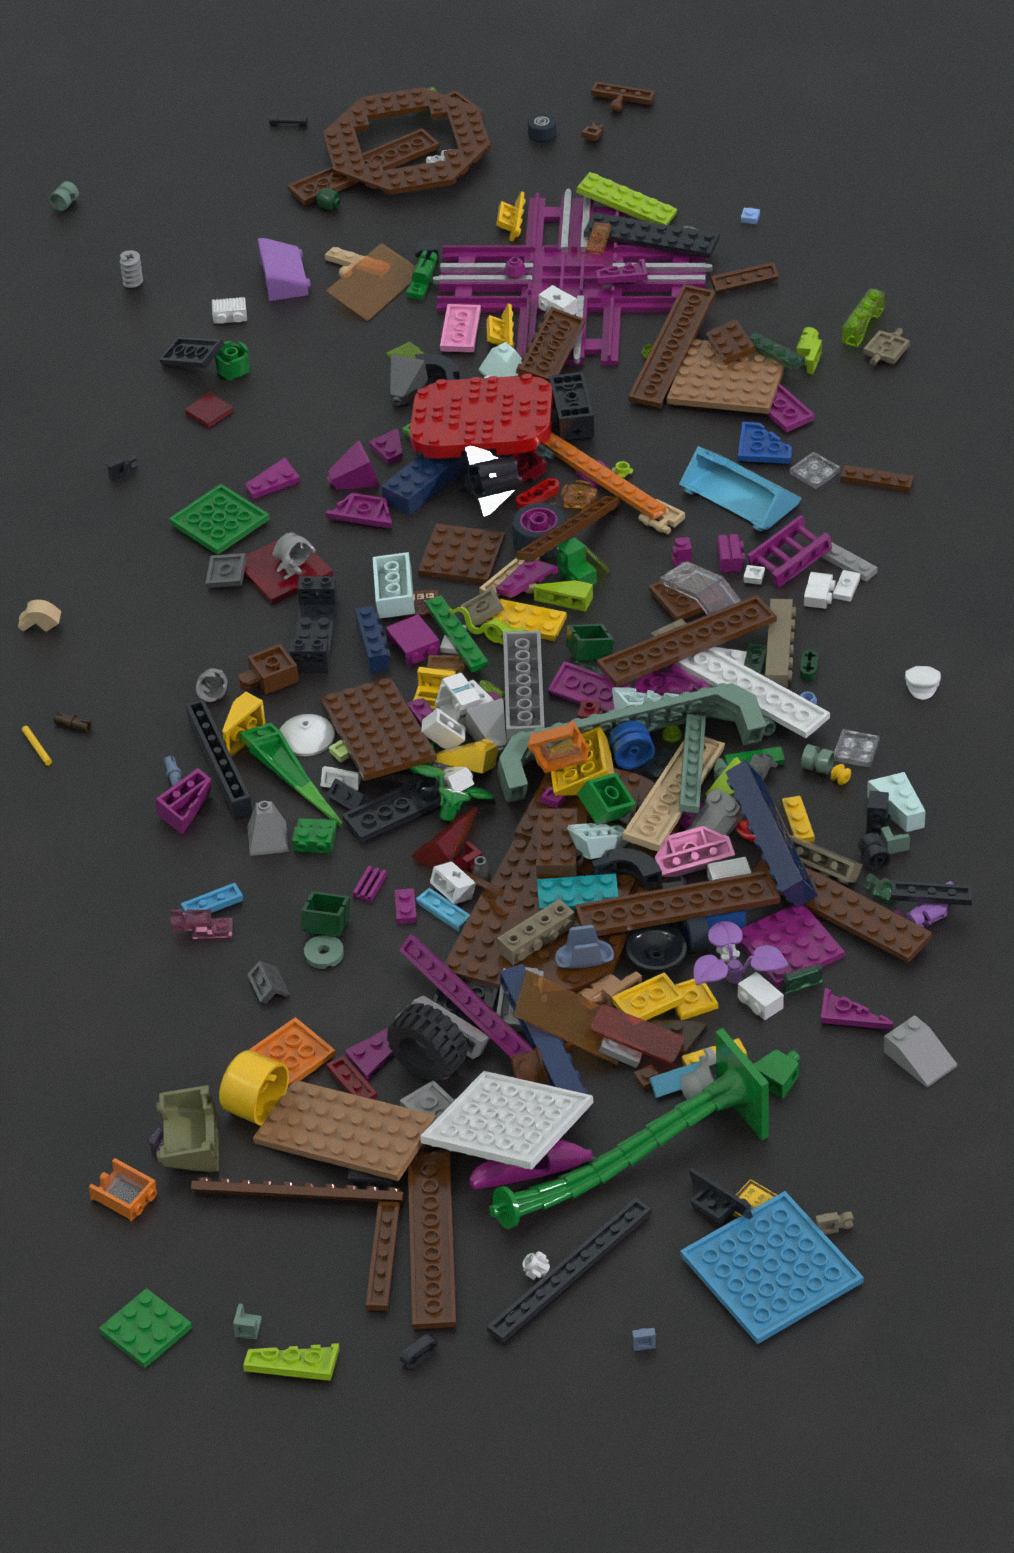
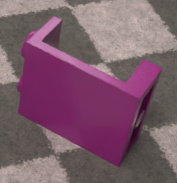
M419 614L386 627L388 643L390 645L397 643L405 653L407 667L440 654L439 639Z

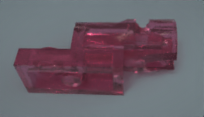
M171 909L172 916L170 921L172 930L192 931L193 939L233 937V917L213 918L211 909H187L186 912L182 909Z

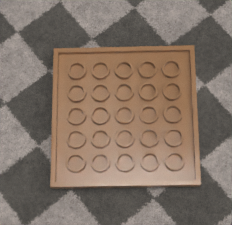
M695 339L675 376L667 397V404L769 414L778 384L781 381L790 355V348L754 345L755 352L725 365L709 341Z

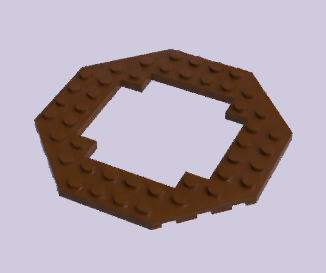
M423 87L361 97L323 131V138L334 175L347 176L348 180L356 183L359 181L363 182L367 187L375 190L378 188L382 189L384 193L389 195L453 185L457 181L456 178L458 176L464 175L472 163L475 164L485 151L488 152L491 149L490 141L477 106ZM429 111L432 119L448 117L458 149L443 151L445 161L383 171L381 161L364 163L356 132L370 130L368 120Z

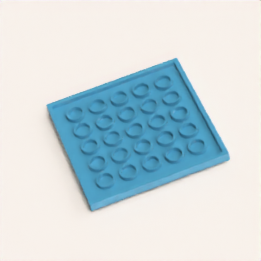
M786 1191L751 1210L753 1217L750 1220L740 1216L680 1250V1256L757 1344L850 1291L864 1281V1277Z

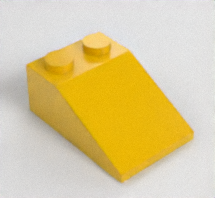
M244 692L233 702L222 730L223 741L231 757L246 745L239 739L240 732L266 724L263 700L248 692Z
M482 739V741L442 750L436 753L437 761L434 762L454 767H467L470 771L484 773L495 767L499 745L493 744L492 740Z

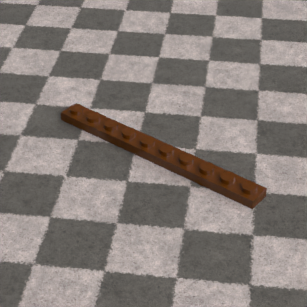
M604 496L516 552L517 559L524 560L525 562H534L535 559L553 550L555 546L562 544L563 541L571 538L575 533H579L580 530L588 527L592 522H596L600 517L605 516L606 513L615 510L621 504V497Z
M203 1177L198 1178V1181H192L191 1189L198 1193L368 1202H405V1194L400 1192L399 1188L393 1187L387 1188V1191H381L378 1187L367 1186L366 1190L358 1189V1186L346 1185L345 1189L337 1188V1185L324 1184V1187H315L316 1184L303 1183V1186H294L295 1183L282 1182V1185H273L274 1182L261 1181V1184H252L253 1181L240 1180V1183H231L232 1180L219 1179V1182H211L210 1178Z

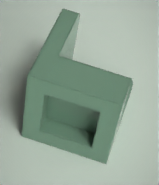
M889 826L881 828V837L889 854L909 850V834L893 836Z
M238 1304L233 1322L235 1337L257 1339L262 1317L260 1315L245 1314L243 1304Z

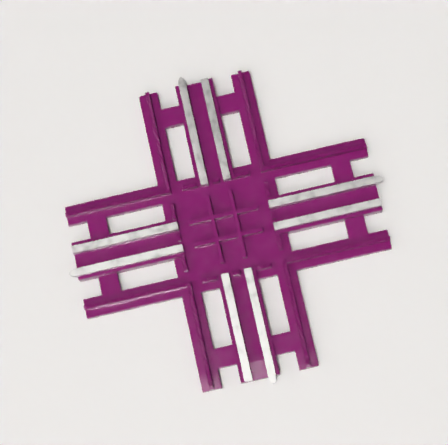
M566 189L565 194H562L561 207H546V198H539V193H536L535 198L529 199L526 245H443V262L458 263H441V275L433 277V283L439 284V292H455V296H437V313H446L447 304L481 305V313H503L508 303L511 304L513 313H520L517 353L521 358L524 353L527 354L526 351L529 343H533L532 338L536 332L537 313L546 312L539 308V294L553 285L577 298V313L574 315L586 319L585 325L565 365H584L585 355H601V365H618L621 313H670L683 284L705 288L706 272L712 271V265L690 263V261H706L704 257L624 245L617 242L608 241V246L592 245V238L584 237L583 231L593 213L626 218V213L612 207H594L593 199L586 196L584 198H572L571 190ZM544 222H560L558 245L543 246ZM512 257H517L524 262L526 273L521 278L512 279L504 273L506 263L476 262H507ZM640 259H644L645 262L673 261V263H645L648 280H643L642 282H617L608 285L598 284L596 270L612 266L620 268L625 266L624 262H639ZM473 292H522L521 296H472ZM622 292H672V295L622 296ZM587 313H604L602 339H586Z

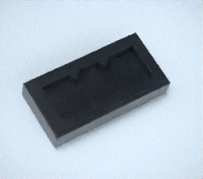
M663 747L642 769V775L657 781L675 752Z

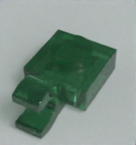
M869 874L865 878L868 882L864 887L868 890H873L872 894L889 903L891 901L892 881L885 877L880 880L875 875Z

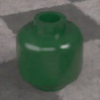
M328 187L320 189L316 195L318 206L328 211L338 208L341 203L339 193Z

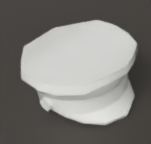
M915 666L905 672L906 685H908L910 693L915 698L925 700L932 697L936 692L941 680V674L930 666Z

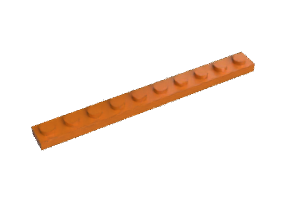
M551 432V437L544 445L540 443L539 446L617 497H621L623 501L652 520L667 512L665 505Z

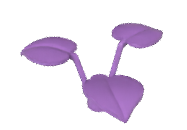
M721 921L711 927L708 932V938L714 946L725 947L728 945L730 961L726 965L723 959L718 960L714 955L700 957L694 966V980L696 985H700L702 983L719 981L726 977L730 983H739L742 980V973H746L749 963L753 969L758 971L783 969L788 967V963L776 947L765 945L756 948L754 956H749L742 967L739 960L733 959L732 944H738L742 941V931L732 922Z

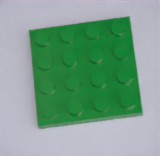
M220 484L170 517L169 523L219 555L270 520L267 512Z

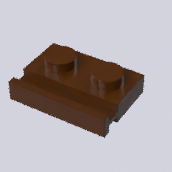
M539 1048L510 1057L515 1078L549 1086Z

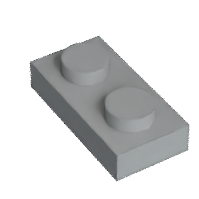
M605 1033L599 1052L637 1068L643 1049Z

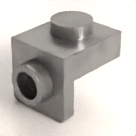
M754 753L749 763L761 775L763 780L770 767H777L778 763L773 761V757L767 753Z

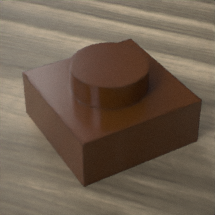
M651 1064L635 1071L634 1079L642 1090L646 1091L652 1088L649 1078L659 1074Z

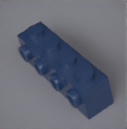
M373 606L355 609L356 626L370 674L387 671L388 660H391L389 649H385L387 642L385 636L382 637V624L378 625L380 623L378 612L375 613Z

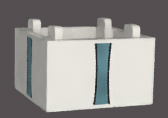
M458 673L442 679L435 705L445 714L465 726L466 708L479 705L481 698L463 674Z

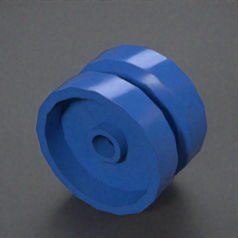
M639 721L623 722L617 725L608 736L614 760L623 769L632 770L646 765L655 754V746L650 738L648 729L645 724Z

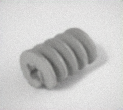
M133 250L125 251L120 254L123 285L127 288H134L143 282L140 254Z

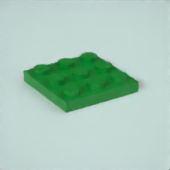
M146 1288L99 1327V1332L143 1368H146L192 1329V1323Z

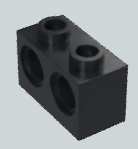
M869 791L866 835L870 833L881 835V828L887 827L889 792Z

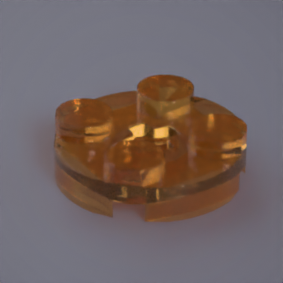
M573 481V484L569 486L566 484L562 488L563 505L567 508L584 510L597 500V489L593 488V484L588 481Z

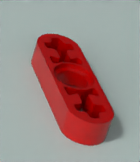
M548 478L516 497V507L520 509L526 505L541 503L559 492V481L555 478ZM541 493L542 495L536 496L534 494Z

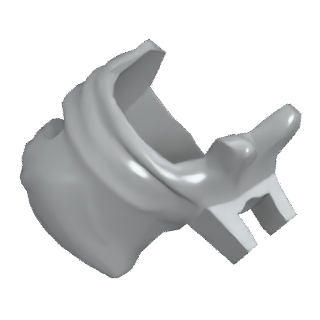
M292 532L285 533L277 541L272 553L275 558L282 560L276 571L279 572L285 569L287 573L283 577L285 580L294 574H301L302 570L298 566L302 565L310 554L315 553L316 549L305 538Z
M705 1048L704 1053L706 1056H699L701 1066L695 1071L681 1076L682 1092L686 1099L701 1093L702 1089L716 1080V1054L712 1048Z

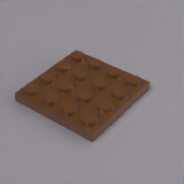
M435 524L418 568V576L485 584L491 579L505 540V532Z

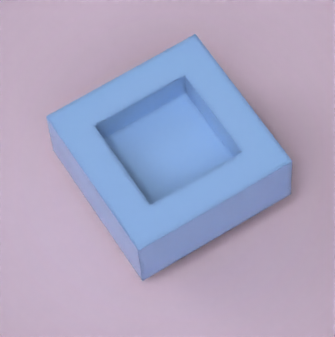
M744 208L741 214V223L757 224L760 209Z

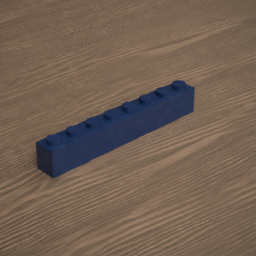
M523 964L500 971V984L530 1046L534 1049L539 1048L541 1051L549 1086L589 1095L587 1088L583 1087L580 1082L579 1071L577 1069L574 1070L572 1066L573 1060L570 1053H566L564 1049L563 1038L556 1033L557 1028L554 1020H550L548 1016L547 1005L540 1000V991L532 983L531 972L526 970Z

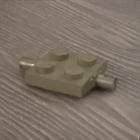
M897 328L894 333L879 330L865 346L863 354L872 357L870 360L871 365L875 366L879 360L895 364L910 346V340L900 336L903 333L902 328Z

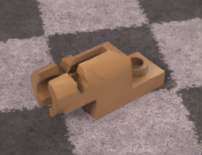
M636 971L620 981L614 975L609 974L596 983H592L590 988H584L577 994L580 997L577 999L578 1003L586 1011H590L603 1003L610 1009H613L616 1006L612 1003V996L642 983V976Z

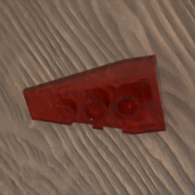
M477 807L461 814L447 825V828L437 833L434 839L428 843L426 842L416 850L411 857L432 867L454 862V857L460 852L478 811Z

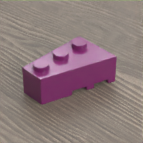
M197 768L156 798V814L183 835L211 794V778Z

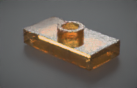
M594 223L586 247L587 253L603 254L611 231V224Z
M428 655L427 668L464 673L465 662L460 655Z

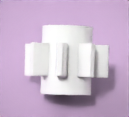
M539 1251L536 1254L530 1253L523 1261V1271L526 1272V1276L533 1280L536 1276L542 1278L549 1271V1260L546 1259V1255Z

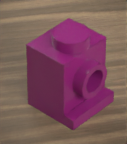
M689 537L675 538V546H672L671 553L674 567L692 565V546Z

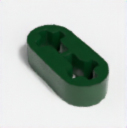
M814 650L804 651L801 657L800 677L809 681L817 676L818 653Z

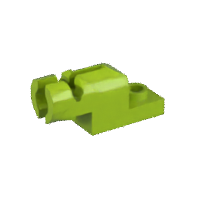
M812 327L804 328L796 347L797 359L803 361L804 366H807L808 374H814L822 354V340L818 339L819 333Z

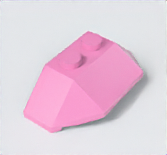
M701 826L669 835L654 859L662 870V877H678L707 869V864L728 860L735 856L729 836Z

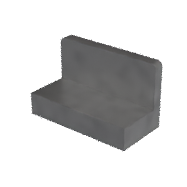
M259 961L247 974L259 1001L267 1004L276 993L286 997L290 994L276 966Z

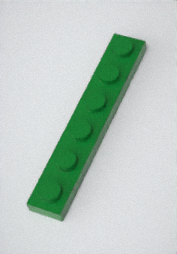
M442 595L426 600L425 607L469 670L475 672L488 667V660L455 614L448 612L451 608Z

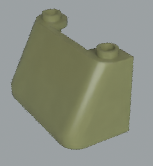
M209 1085L159 1093V1102L156 1103L158 1114H162L164 1145L160 1146V1150L157 1151L158 1163H162L163 1167L207 1173L219 1172L218 1114Z

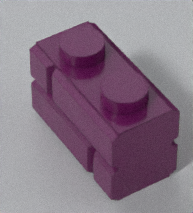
M738 534L718 535L717 551L720 571L722 573L741 571L742 564L746 562L745 553H741L744 552L743 541H739Z

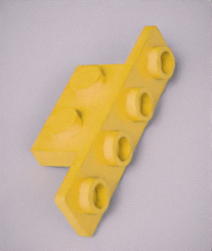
M522 191L514 206L501 201L498 208L496 226L511 231L509 239L511 242H513L515 237L518 238L521 232L519 227L523 221L521 217L526 200Z
M508 303L502 313V319L490 315L487 318V341L492 344L500 345L506 342L514 348V332H512L514 322H512L513 311L511 304Z

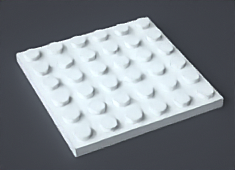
M483 1071L420 1136L421 1143L532 1170L593 1104V1096Z

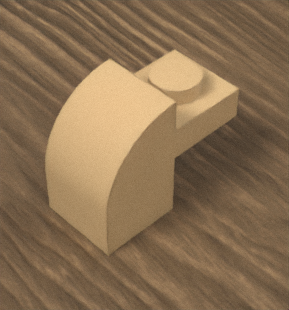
M32 600L28 602L27 609L20 614L18 628L25 631L36 623L47 632L59 624L61 611L48 601Z

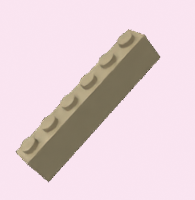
M770 599V609L777 616V621L769 624L765 677L788 689V681H792V670H789V668H793V657L790 656H793L794 645H790V643H794V632H791V630L795 631V619L792 618H796V607H792L793 599Z

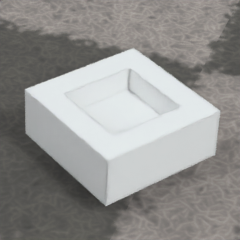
M747 565L744 583L762 585L765 567Z

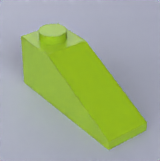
M574 580L534 585V600L586 612L593 599V584Z

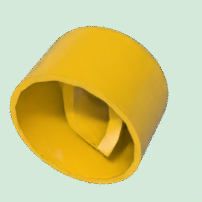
M246 1050L239 1053L227 1067L221 1081L219 1101L222 1108L238 1117L257 1125H262L280 1098L287 1092L289 1083L288 1067L281 1062L254 1051Z

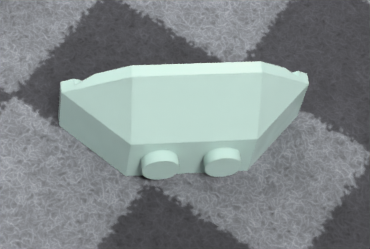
M595 823L568 825L567 827L576 849L581 851L584 857L591 860L607 857V850L623 848L629 842L622 839L625 829L620 825L609 826L606 824L596 825Z

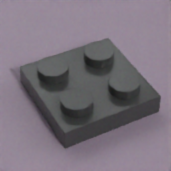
M245 553L210 556L205 583L207 588L242 586L247 560Z

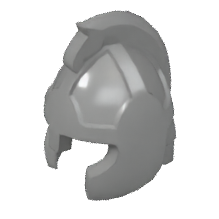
M216 668L204 671L198 677L196 683L197 695L207 702L221 699L227 689L226 675L221 669Z

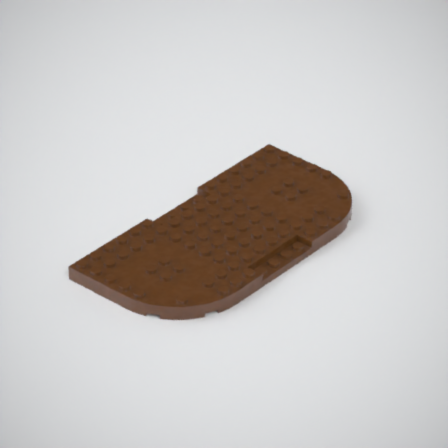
M613 768L614 773H617L633 800L635 793H639V800L644 802L655 783L638 774ZM550 771L545 774L515 830V838L491 881L492 884L504 890V895L500 897L486 889L483 890L444 964L457 976L466 978L468 982L490 988L499 987V993L501 986L500 971L503 968L508 969L520 964L528 968H538L539 971L544 972L541 998L542 995H547V1000L562 1002L578 998L577 994L584 988H590L592 983H596L609 974L613 975L626 954L628 938L637 929L597 936L598 940L604 941L612 947L614 957L610 962L588 968L567 969L561 968L557 964L556 952L566 945L569 931L561 934L555 940L550 941L542 946L541 949L531 953L524 960L514 965L498 952L497 938L539 912L536 874L538 809H557L540 803L541 795L549 786L553 787ZM567 795L565 801L558 809L578 808V824H587L588 811L579 796ZM679 821L670 835L679 833ZM630 842L623 847L642 851L653 859L658 852ZM577 849V876L592 875V861L600 858L588 859ZM624 873L616 874L618 897L654 891L657 888L655 886L644 890L634 876ZM574 911V912H575V926H574V927H579V926H580V923H579V920H578L576 911Z

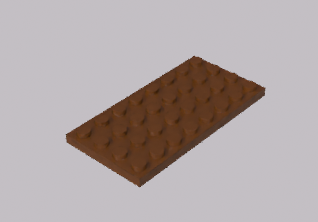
M391 677L320 697L322 706L364 781L437 761L435 751L425 734L421 731V727Z

